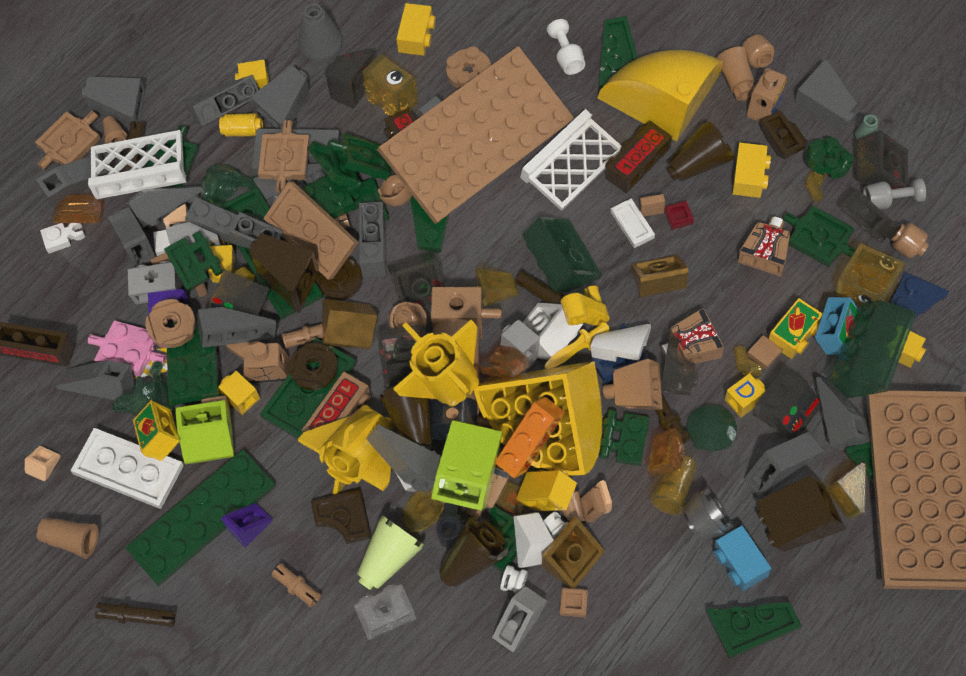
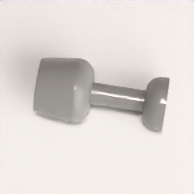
M922 178L913 180L911 186L905 188L891 189L887 182L881 181L867 185L863 189V200L868 210L888 209L895 198L912 196L917 202H923L926 199V187Z

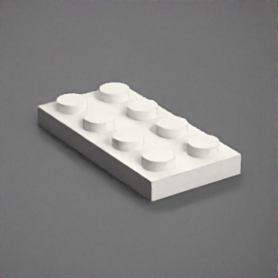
M94 428L74 463L71 472L73 475L161 509L184 465L181 461L168 456L162 461L152 457L148 458L141 453L139 445Z

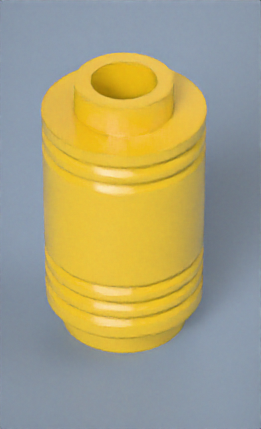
M257 113L225 114L219 120L220 133L226 137L256 136V130L263 129V120L259 118Z

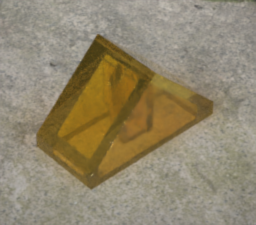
M481 268L475 270L477 287L482 288L484 306L519 295L512 274Z
M860 463L825 488L849 519H853L865 512L866 463Z

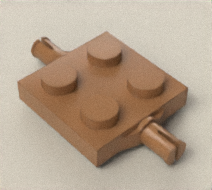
M91 110L83 119H80L66 111L35 141L36 146L46 153L37 162V165L42 170H45L52 161L65 165L83 158L91 150V147L101 140L99 134L89 127L98 118L97 114Z
M286 120L283 121L282 132L263 134L258 176L259 179L277 180L275 191L280 193V190L282 192L285 188L286 180H306L310 138L309 135L291 133L293 122L288 120V123Z

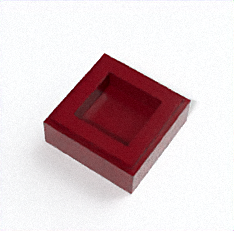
M687 201L665 206L664 213L671 230L694 224V218Z

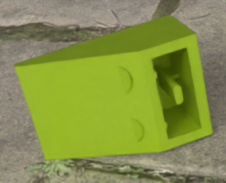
M452 420L436 473L431 499L480 511L485 509L488 504L503 431Z

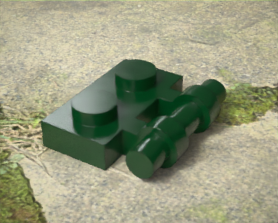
M197 231L192 235L196 242L191 245L188 244L184 237L164 248L187 291L209 280L205 271L212 269L215 276H219L224 272L220 266L221 261L219 257L213 254L209 247L211 243L207 237L204 238L201 231ZM201 251L206 259L202 263H199L195 256V253Z
M608 410L607 417L603 419L602 424L604 432L600 441L599 457L601 459H609L610 452L617 453V463L641 467L650 417L625 413L624 420L621 422L616 420L617 411ZM614 431L621 432L620 442L612 440Z

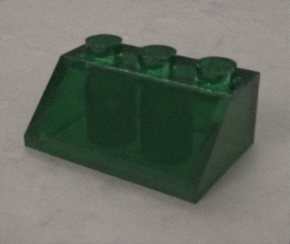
M539 217L522 234L527 248L533 253L538 267L543 271L549 286L555 292H571L603 276L570 220Z

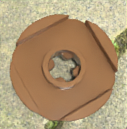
M469 47L468 49L457 51L447 59L446 73L450 84L459 89V87L464 86L491 66L490 60L477 47ZM466 67H472L473 72L469 73V71L463 70Z
M167 299L158 302L152 307L149 316L147 315L145 324L150 338L159 347L175 348L185 344L194 337L196 320L193 311L188 305L179 303L178 300ZM168 319H172L173 322L177 321L173 328L164 326L168 324Z

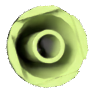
M383 515L376 526L357 572V575L361 577L358 582L369 590L373 586L377 589L380 588L424 546V544L420 541L417 542L413 536L392 521L385 524L388 519Z

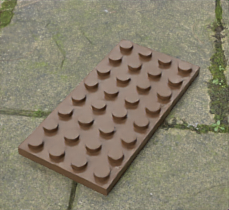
M517 46L382 144L377 150L436 224L569 124L574 117L521 48Z
M868 390L867 406L883 589L966 590V392Z

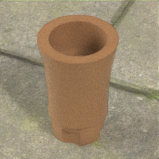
M733 47L725 50L717 59L723 61L722 72L731 91L734 93L737 101L751 99L756 86L748 63L746 49L744 47Z
M45 518L40 521L36 536L39 541L47 543L49 546L61 548L87 559L95 550L99 530L96 524L71 522L58 518Z

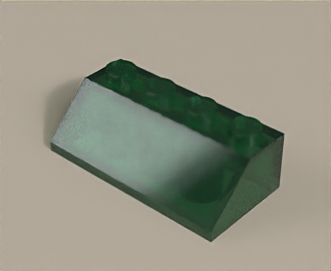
M882 300L859 305L830 378L833 385L847 399L888 391L916 313L913 310Z

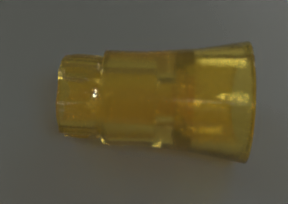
M676 455L673 458L660 484L650 497V502L653 506L671 515H681L683 513L686 498L695 476L696 462L693 459L683 455Z

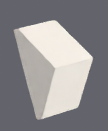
M535 512L514 516L518 567L523 568L542 564V554L554 540L540 514Z

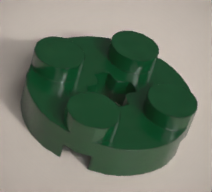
M834 137L811 142L806 151L807 156L805 158L806 163L813 171L822 176L824 172L831 174L830 178L834 179L846 176L854 161V156L840 145L839 141Z

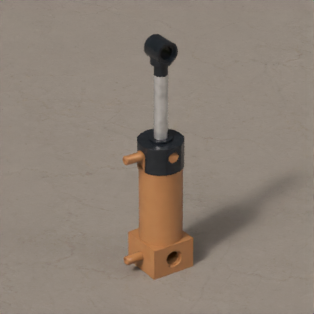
M432 287L431 321L434 335L446 333L452 337L470 320L476 324L477 337L474 368L479 379L480 339H483V318H501L502 310L483 308L481 287ZM474 391L456 406H449L437 399H431L432 438L446 443L452 420L481 427H492L487 418L479 417L480 408ZM443 502V514L439 515L436 531L441 545L451 548L462 529V517L458 515V505ZM447 528H454L456 530L450 536L443 534Z

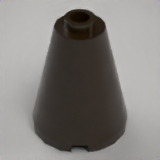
M710 121L704 123L668 162L669 168L667 171L674 181L677 179L681 182L729 163L734 159V154L729 144L725 145L722 140L723 135Z
M394 387L383 391L384 395H379L380 400L398 434L428 449L427 447L432 444L430 399L399 396L393 389Z
M474 516L465 522L439 568L440 578L443 583L448 586L457 587L499 562L507 555L508 548L504 549L503 546L506 542L504 537L488 521L485 520L481 523L476 521L479 517Z

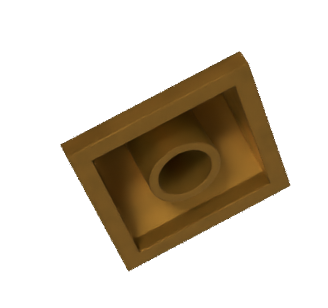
M678 255L631 264L640 298L687 287L688 267Z
M323 299V345L370 349L377 314L371 305Z
M573 517L542 554V567L566 586L575 589L605 550L578 518Z

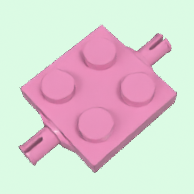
M114 321L105 337L90 334L88 338V344L100 347L94 359L95 363L109 360L130 364L132 375L141 377L145 367L151 361L165 364V361H167V354L155 352L156 343L150 338L147 329Z

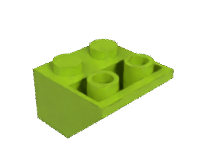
M225 400L175 408L177 432L185 465L234 457L231 414Z

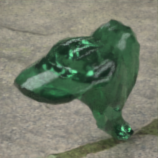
M218 164L212 165L207 169L201 182L203 200L220 206L227 202L225 200L234 195L237 187H246L250 190L255 188L253 179L258 174L247 178L233 168Z
M154 362L149 370L151 379L146 381L145 384L142 382V377L138 376L133 393L117 397L112 404V410L118 413H128L137 416L152 400L172 411L175 405L170 406L168 384L160 376L163 364L161 362Z

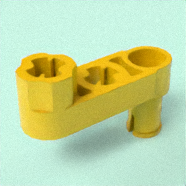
M589 286V292L585 288L583 290L584 295L572 293L561 299V305L568 325L573 326L587 323L598 326L600 321L606 323L610 320L606 305L602 303L598 286Z

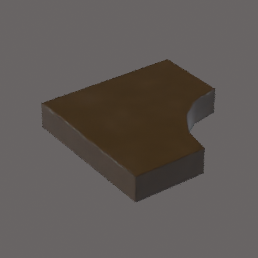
M360 489L311 501L316 527L335 529L343 536L346 545L371 539Z

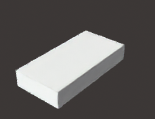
M632 199L611 208V214L634 248L655 238V233Z

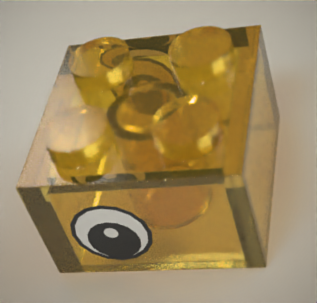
M382 54L362 71L367 99L373 105L377 104L383 108L388 116L407 107L412 110L418 105L415 78Z
M860 243L838 279L836 295L851 297L854 303L880 315L903 276L905 263Z

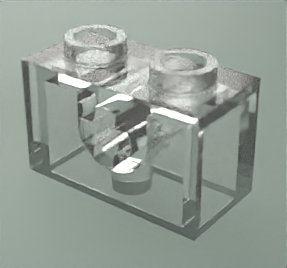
M402 584L387 586L382 590V593L373 597L372 595L365 596L358 601V604L354 605L368 640L416 619ZM385 606L388 612L383 614L380 608Z

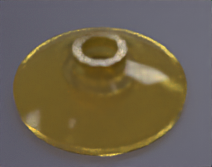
M433 488L427 493L417 491L406 503L402 513V521L408 530L413 532L423 531L432 526L439 519V515L442 514L444 502L431 499Z

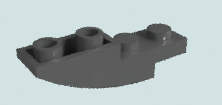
M197 197L185 216L186 221L217 234L218 239L249 249L260 233L280 239L283 234L282 230L241 212L238 215L233 214Z

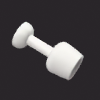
M558 19L548 25L547 32L550 37L558 39L561 49L556 56L559 65L566 74L574 75L585 67L583 51L580 46L569 44L566 37L569 31V24L564 19Z

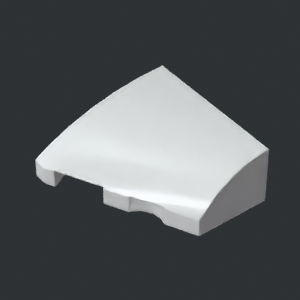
M651 324L597 334L591 344L592 357L616 362L617 357L639 361L643 347L647 344Z

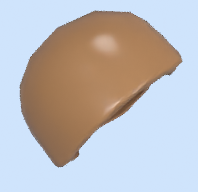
M397 175L389 176L387 180L383 181L381 188L378 189L380 199L386 205L392 207L405 205L413 196Z
M401 302L390 310L388 315L389 328L396 336L404 338V336L410 335L402 326L407 322L417 334H421L428 324L427 313L418 303Z

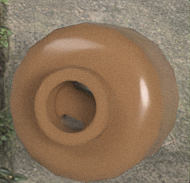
M756 34L744 41L742 47L746 49L750 66L762 68L772 62L775 50L765 37Z
M913 223L900 224L891 237L893 248L907 258H913L917 254L922 256L929 246L926 243L927 233Z

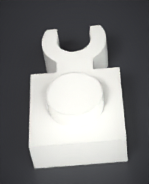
M79 220L71 222L66 228L63 223L40 230L48 254L71 246L69 240H82L85 238L83 230L75 232V230L82 228Z

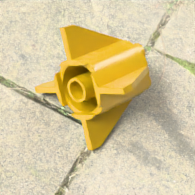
M470 320L452 337L446 333L437 335L430 333L421 338L405 322L402 326L416 341L411 350L410 366L413 371L393 388L397 394L406 397L437 399L449 406H456L459 402L470 396L479 385L477 371L474 368L477 337L476 324Z
M363 405L349 417L306 431L298 438V442L319 453L321 463L325 461L329 467L326 471L335 478L332 495H338L345 484L350 485L352 482L357 484L362 479L382 491L389 485L391 467L368 442L367 436L377 425L394 432L393 429L395 427L390 418L383 417L367 405Z

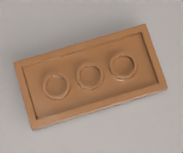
M294 182L287 183L263 218L269 225L282 230V237L289 243L312 250L319 272L327 279L334 278L359 243Z

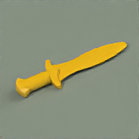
M600 321L598 327L589 333L584 329H580V337L572 344L556 352L546 362L544 367L546 369L556 367L584 348H588L591 351L594 337L597 334L609 332V326L607 323Z

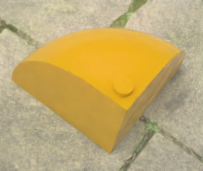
M665 50L651 53L635 59L618 70L602 87L598 94V99L645 125L650 121L669 133L672 139L677 142L720 76L723 61L704 53L689 50Z
M594 361L513 375L480 384L475 388L474 393L480 411L494 430L503 431L501 443L506 446L534 402L546 397L566 412L532 462V466L549 471L561 469L572 476L586 475L594 467L598 458L602 437V405Z

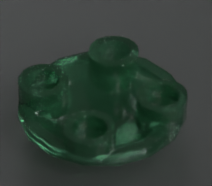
M706 405L698 408L691 414L688 419L687 431L691 435L690 439L696 449L714 452L731 447L736 437L737 425L735 418L728 410L721 406Z

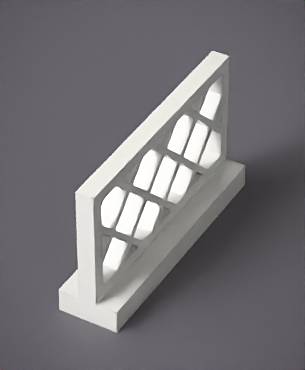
M586 109L522 168L520 176L524 182H530L561 211L606 169L607 161L611 157H615L622 147L591 119L592 114ZM592 128L598 134V140H585V132ZM571 145H582V154H570L569 147ZM585 145H598L599 155H587ZM602 145H611L616 151L612 155H602ZM556 159H566L567 169H554V161ZM570 159L583 160V169H570ZM586 160H599V168L597 170H587ZM541 174H551V184H542L536 178ZM554 174H567V184H555ZM571 174L583 175L584 182L581 185L571 184ZM555 189L568 190V197L561 202L555 196Z
M180 130L91 147V178H88V186L96 199L186 183V174L183 167L182 133ZM176 139V143L170 149L164 146L168 140ZM152 143L154 145L147 153L141 150L146 144ZM131 148L132 150L125 157L119 154L123 149ZM159 149H162L166 153L159 160L153 157ZM98 153H110L103 161L98 159ZM137 153L144 156L137 164L130 161ZM171 156L177 158V162L165 164ZM115 157L121 160L114 168L108 165ZM149 160L155 163L152 167L142 168ZM126 164L132 167L130 171L119 172ZM104 168L110 171L107 175L98 177V174Z

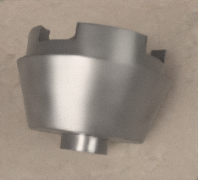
M708 487L701 492L697 491L684 507L688 517L686 523L693 533L697 532L704 540L726 535V531L733 527L731 522L726 523L724 518L728 514L717 498L711 499L708 495L712 493Z

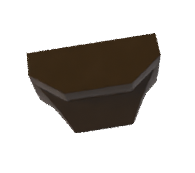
M781 110L761 119L760 126L764 137L777 156L786 159L805 149L807 140L796 124L788 121Z

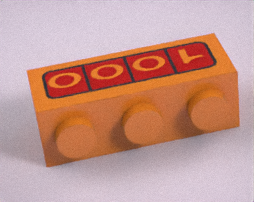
M546 397L534 402L498 456L496 465L513 478L525 473L566 412Z

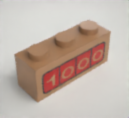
M343 372L306 423L302 432L304 433L349 417L363 405H368L371 400L369 386Z

